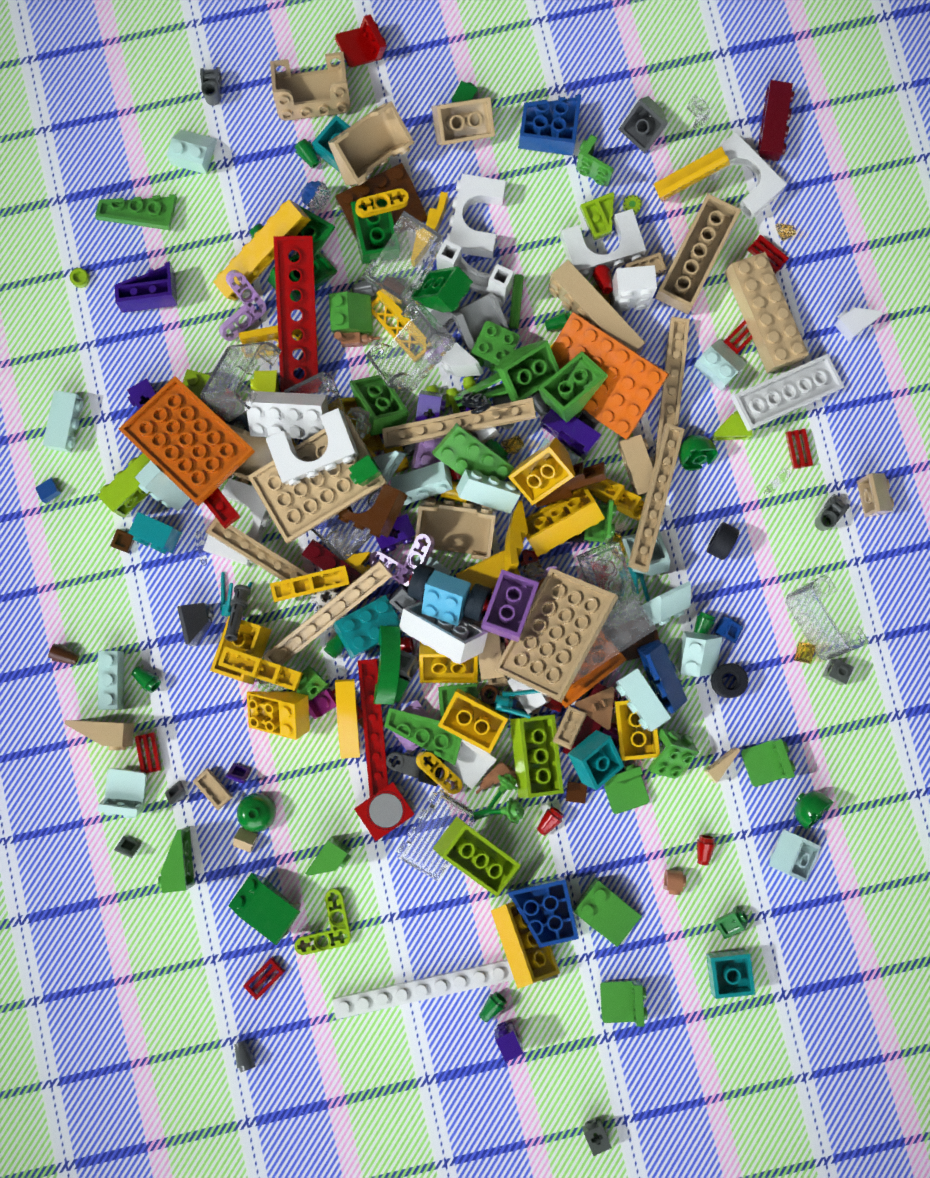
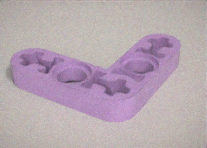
M238 270L229 271L226 275V282L244 305L223 322L219 328L220 335L227 341L236 339L240 332H244L266 312L265 302ZM236 276L242 285L238 286L233 278ZM250 289L249 297L243 298V291ZM253 300L255 303L258 304V310H256L255 306L251 303ZM246 315L247 320L244 323L240 324V316ZM228 328H229L230 331H231V333H230L229 335L227 334V331H226Z
M429 534L418 535L405 564L382 551L373 552L369 557V563L373 566L378 562L376 558L380 557V560L386 562L385 566L389 570L391 565L395 563L398 570L391 578L402 585L409 586L408 577L406 576L407 574L411 576L414 572L413 569L417 567L413 562L414 556L419 555L421 558L420 564L426 565L434 548L435 540ZM423 539L428 543L427 546H424Z

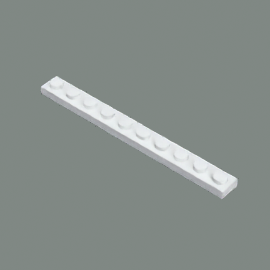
M506 959L334 997L332 1002L336 1019L508 982L514 980L509 962Z

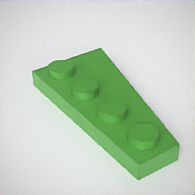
M169 194V197L156 195L152 196V198L144 199L133 197L134 199L131 200L115 198L102 199L98 202L95 213L97 220L170 230L177 196L176 194Z

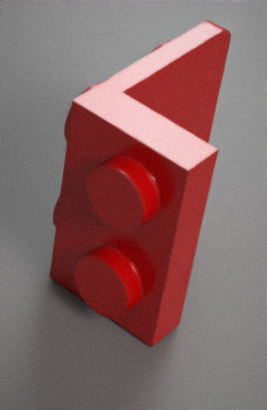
M371 14L363 17L360 28L335 35V41L341 52L344 53V58L349 67L382 60L387 46L386 40L381 36L378 25L373 20Z

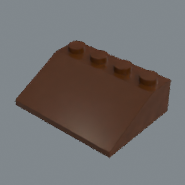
M402 163L368 179L359 186L356 185L335 196L337 205L356 241L351 202H355L363 197L399 188L407 191L409 195L407 206L391 211L397 235L427 220L426 212ZM397 196V199H399L400 202H402L403 198Z

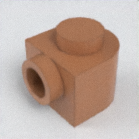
M665 870L663 889L668 890L669 894L681 895L683 887L686 886V875H683V872L679 870Z

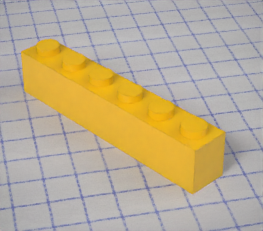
M288 199L281 204L275 215L267 220L264 227L254 234V238L242 247V251L230 260L229 265L218 273L213 283L227 299L236 301L238 299L237 295L226 282L228 272L238 270L252 284L274 260L273 236H297L311 219L297 203ZM235 276V277L233 278V279H234V282H235L238 286L242 285V284L237 280V277Z

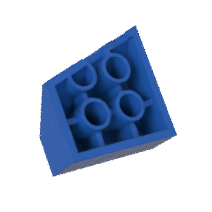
M582 94L575 95L574 98L566 99L565 97H559L558 100L554 101L540 100L524 103L518 149L573 156Z
M655 640L638 647L637 651L653 692L669 713L676 712L688 700L682 684L676 675L675 665L669 659L668 654L670 653L667 645L659 640Z
M564 876L527 884L507 892L540 948L579 939Z

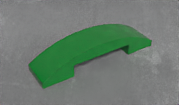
M380 625L378 645H380L374 704L394 705L400 670V627Z

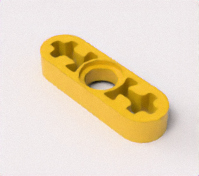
M399 188L363 197L356 201L355 212L359 217L367 218L402 209L407 206L409 195L407 191ZM397 196L403 198V201L400 202V200L397 199ZM379 199H383L387 202V205L379 207L376 202ZM361 205L367 207V210L364 211L363 208H361Z
M422 751L417 755V766L445 792L457 794L461 791V779L433 753ZM428 757V762L434 765L424 764L425 760L423 758ZM439 767L443 769L441 778H437L435 775ZM447 779L449 781L454 782V789L451 788V784L446 781Z

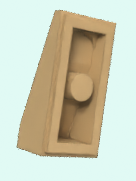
M731 748L704 769V772L713 783H718L740 752L739 748Z

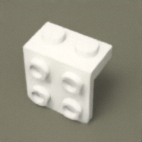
M462 739L456 764L453 765L446 760L444 764L463 783L473 788L497 759L494 757L496 753L493 751L488 753Z

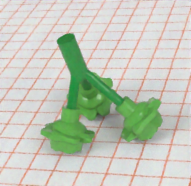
M511 774L498 775L501 784L498 788V793L487 808L472 813L474 820L476 821L491 814H502L508 816L511 823L518 824L525 813L523 806L516 799L513 800L510 797L509 801L506 802V806L501 807V809H492L502 793L505 794L507 789L517 790V780Z

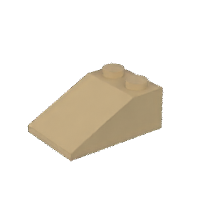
M490 97L431 106L437 145H448L495 136Z
M65 720L64 722L65 725L101 746H109V750L121 751L126 750L128 746H133L134 723Z

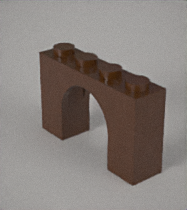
M384 484L374 505L366 512L354 513L352 507L349 506L336 515L339 516V520L347 524L349 521L354 522L353 526L362 531L365 528L369 529V534L380 538L382 535L388 538L408 495Z

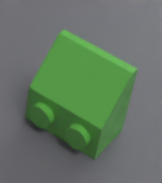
M348 291L329 294L330 325L333 333H373L370 295Z
M332 836L327 840L305 874L310 876L336 871L339 867L343 868L351 857L349 855L351 849Z

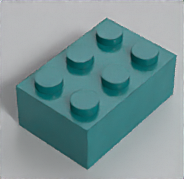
M384 595L335 621L333 628L350 658L354 659L378 645L380 625L399 626L400 619L391 603H389L387 596Z

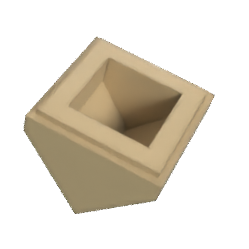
M240 827L234 837L233 846L251 853L258 834Z

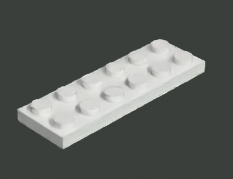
M826 354L739 392L731 398L747 430L750 431L843 389L844 385L829 355Z

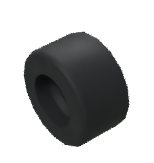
M722 522L708 545L707 553L724 560L736 543L739 530Z
M728 663L720 665L711 675L712 689L716 694L724 698L739 697L748 687L747 673L738 664ZM727 673H731L736 677L737 682L733 688H727L722 683V678Z

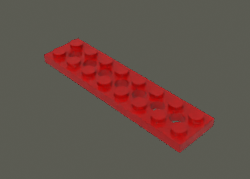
M273 236L281 392H319L313 236ZM293 250L297 251L300 255L299 260L296 262H292L289 259V253ZM293 270H297L300 273V279L297 282L291 281L289 277ZM293 290H298L301 293V299L297 302L293 301L290 297ZM292 311H301V320H293L291 317ZM295 329L302 331L303 337L301 340H295L292 337V332ZM297 348L304 352V356L300 360L295 359L293 356V351ZM296 368L304 370L305 375L303 378L298 379L294 376Z

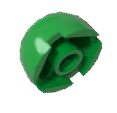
M690 435L682 442L678 456L684 470L694 471L703 468L701 464L706 462L708 465L717 458L718 452L714 443L708 437Z
M811 791L807 794L802 792L795 799L797 804L794 808V814L797 821L807 830V828L812 827L822 817L825 811L827 812L834 802L822 792Z
M252 793L245 796L237 807L239 824L250 832H261L268 829L276 817L274 801L268 795L262 793Z

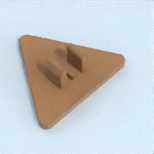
M610 687L576 702L575 707L587 713V716L606 730H609L611 728L615 689Z

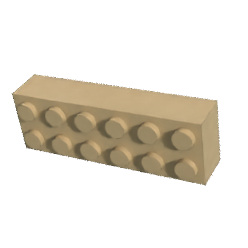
M707 193L655 299L687 315L690 313L741 209Z
M763 252L731 263L725 271V275L743 318L746 320V325L752 335L767 374L801 362L809 354L766 253Z
M569 260L551 274L549 292L553 297H558L562 301L561 304L565 310L576 312L638 354L641 353L645 345L643 339Z

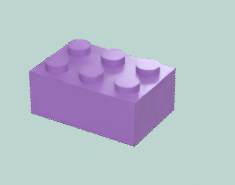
M501 570L482 621L481 629L519 642L539 582Z

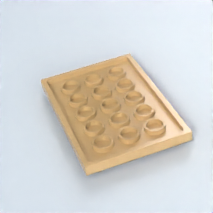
M345 415L359 453V456L354 457V461L344 464V462L336 465L337 468L330 471L322 470L318 472V476L309 479L305 477L300 479V483L293 486L282 483L274 460L248 476L287 544L387 483L383 474L364 487L355 484L351 480L349 467L365 456L370 455L372 457L348 415ZM325 428L294 447L301 460L305 462L315 461L325 453L328 446V436Z
M550 568L534 597L519 642L510 640L495 670L550 698L562 702L619 597L614 593Z

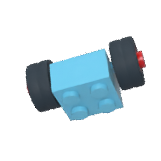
M418 564L409 579L408 596L423 601L422 614L458 626L464 616L476 621L483 619L491 600L492 589L476 583L470 591V582L436 571L430 566Z

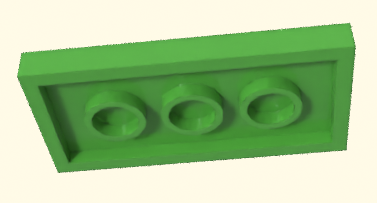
M458 423L454 425L432 451L436 458L461 476L465 469L470 471L477 470L483 475L495 476L499 480L504 481L514 469L511 463Z

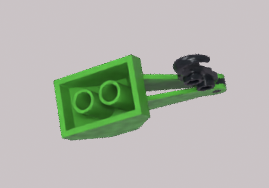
M540 340L512 351L501 359L497 367V373L456 394L454 399L457 406L476 408L471 411L472 414H479L488 410L492 404L488 398L508 393L511 402L526 399L538 391V387L560 370L548 341ZM500 381L503 382L502 384H499V385L493 386V387H491V388L485 389V388H487V387H489V386H491V385H494V384H496V383H498V382H500Z

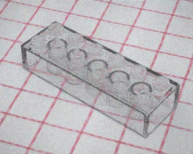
M636 595L611 610L572 684L657 629V626Z

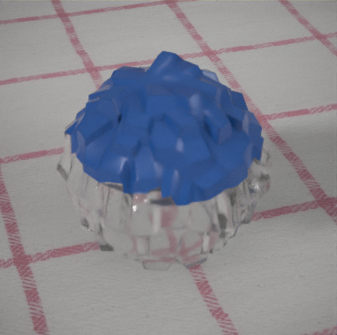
M323 181L309 182L301 190L303 203L311 209L322 210L331 195Z

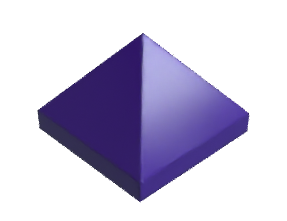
M233 763L226 778L244 784L252 769Z

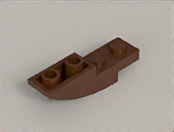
M583 462L573 465L575 476L537 502L536 507L566 500L569 497H573L574 489H580L584 486L606 480L607 474L604 462L586 468Z

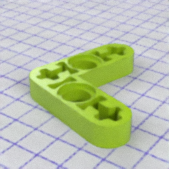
M329 889L325 895L331 929L299 937L294 944L295 951L298 954H312L342 947L349 943L351 930L343 893L340 889ZM332 892H334L335 895H339V898L336 900L337 906L341 904L342 908L337 907L331 910L330 907H334V901L329 900V897L332 895ZM334 912H341L344 916L343 921L335 922L333 920ZM340 931L343 934H347L344 942L341 939H335V944H332L330 933H333V937L339 936ZM324 935L328 938L326 946L318 944L317 939L319 936ZM314 937L315 949H313V945L307 946L306 950H303V947L299 948L302 940L305 943L312 942L311 938Z

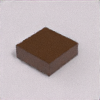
M117 529L110 546L129 554L134 540H132L134 536Z
M568 781L565 801L585 804L587 786L583 783Z

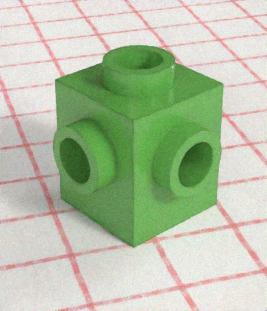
M308 665L302 671L303 675L297 693L308 695V699L312 700L328 684Z

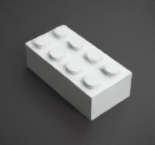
M251 391L245 401L250 436L270 437L285 431L289 433L291 438L308 439L324 429L320 415L329 412L326 394Z
M423 601L403 609L399 625L400 630L408 636L419 640L423 645L436 650L437 653L450 658L453 662L461 664L483 653L488 632L462 618L459 625L455 626L422 614Z

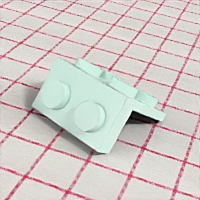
M109 768L107 770L105 798L98 804L97 812H104L108 816L118 814L123 815L125 818L137 817L144 809L146 773Z

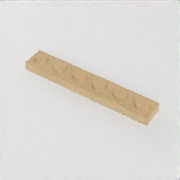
M216 517L205 532L281 581L308 574L234 526L230 525L225 529Z

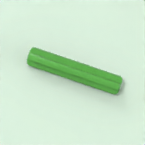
M521 274L514 275L509 320L510 329L519 328L524 276Z

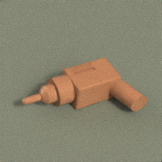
M360 332L334 333V338L341 342L343 348L368 345L373 340L381 339L380 337L367 335V333L360 334Z
M500 761L482 779L483 782L480 784L476 794L482 789L486 790L494 784L497 785L500 782L498 775L503 776L505 773H508L516 779V771Z

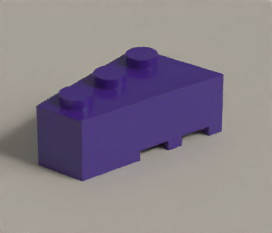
M170 261L164 263L165 266L156 270L153 268L148 270V273L140 277L134 276L114 285L115 302L122 313L178 306L175 271Z
M552 409L549 410L540 422L542 428L583 460L597 445L602 435L575 416L566 423Z

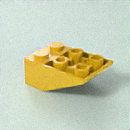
M292 691L246 692L249 728L295 740L310 731L308 695Z

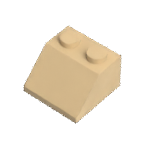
M871 473L856 481L865 518L893 511L894 501L889 494L890 483L885 473Z

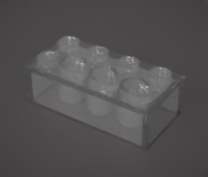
M609 541L577 555L585 581L619 597L603 627L613 629L645 614L619 542Z

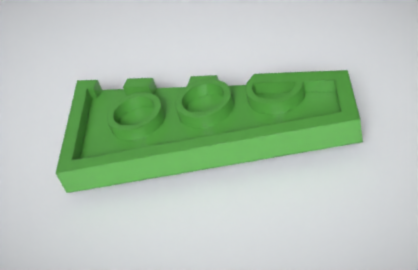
M389 708L384 727L453 765L456 764L461 738L439 727V720Z

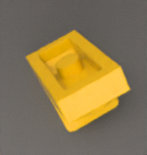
M363 552L344 555L341 559L363 574L371 568L368 564L366 567L363 565L372 553Z

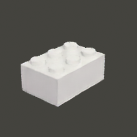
M655 265L616 268L612 280L613 290L610 292L611 306L615 310L622 312L629 308L644 310L649 307L657 289Z

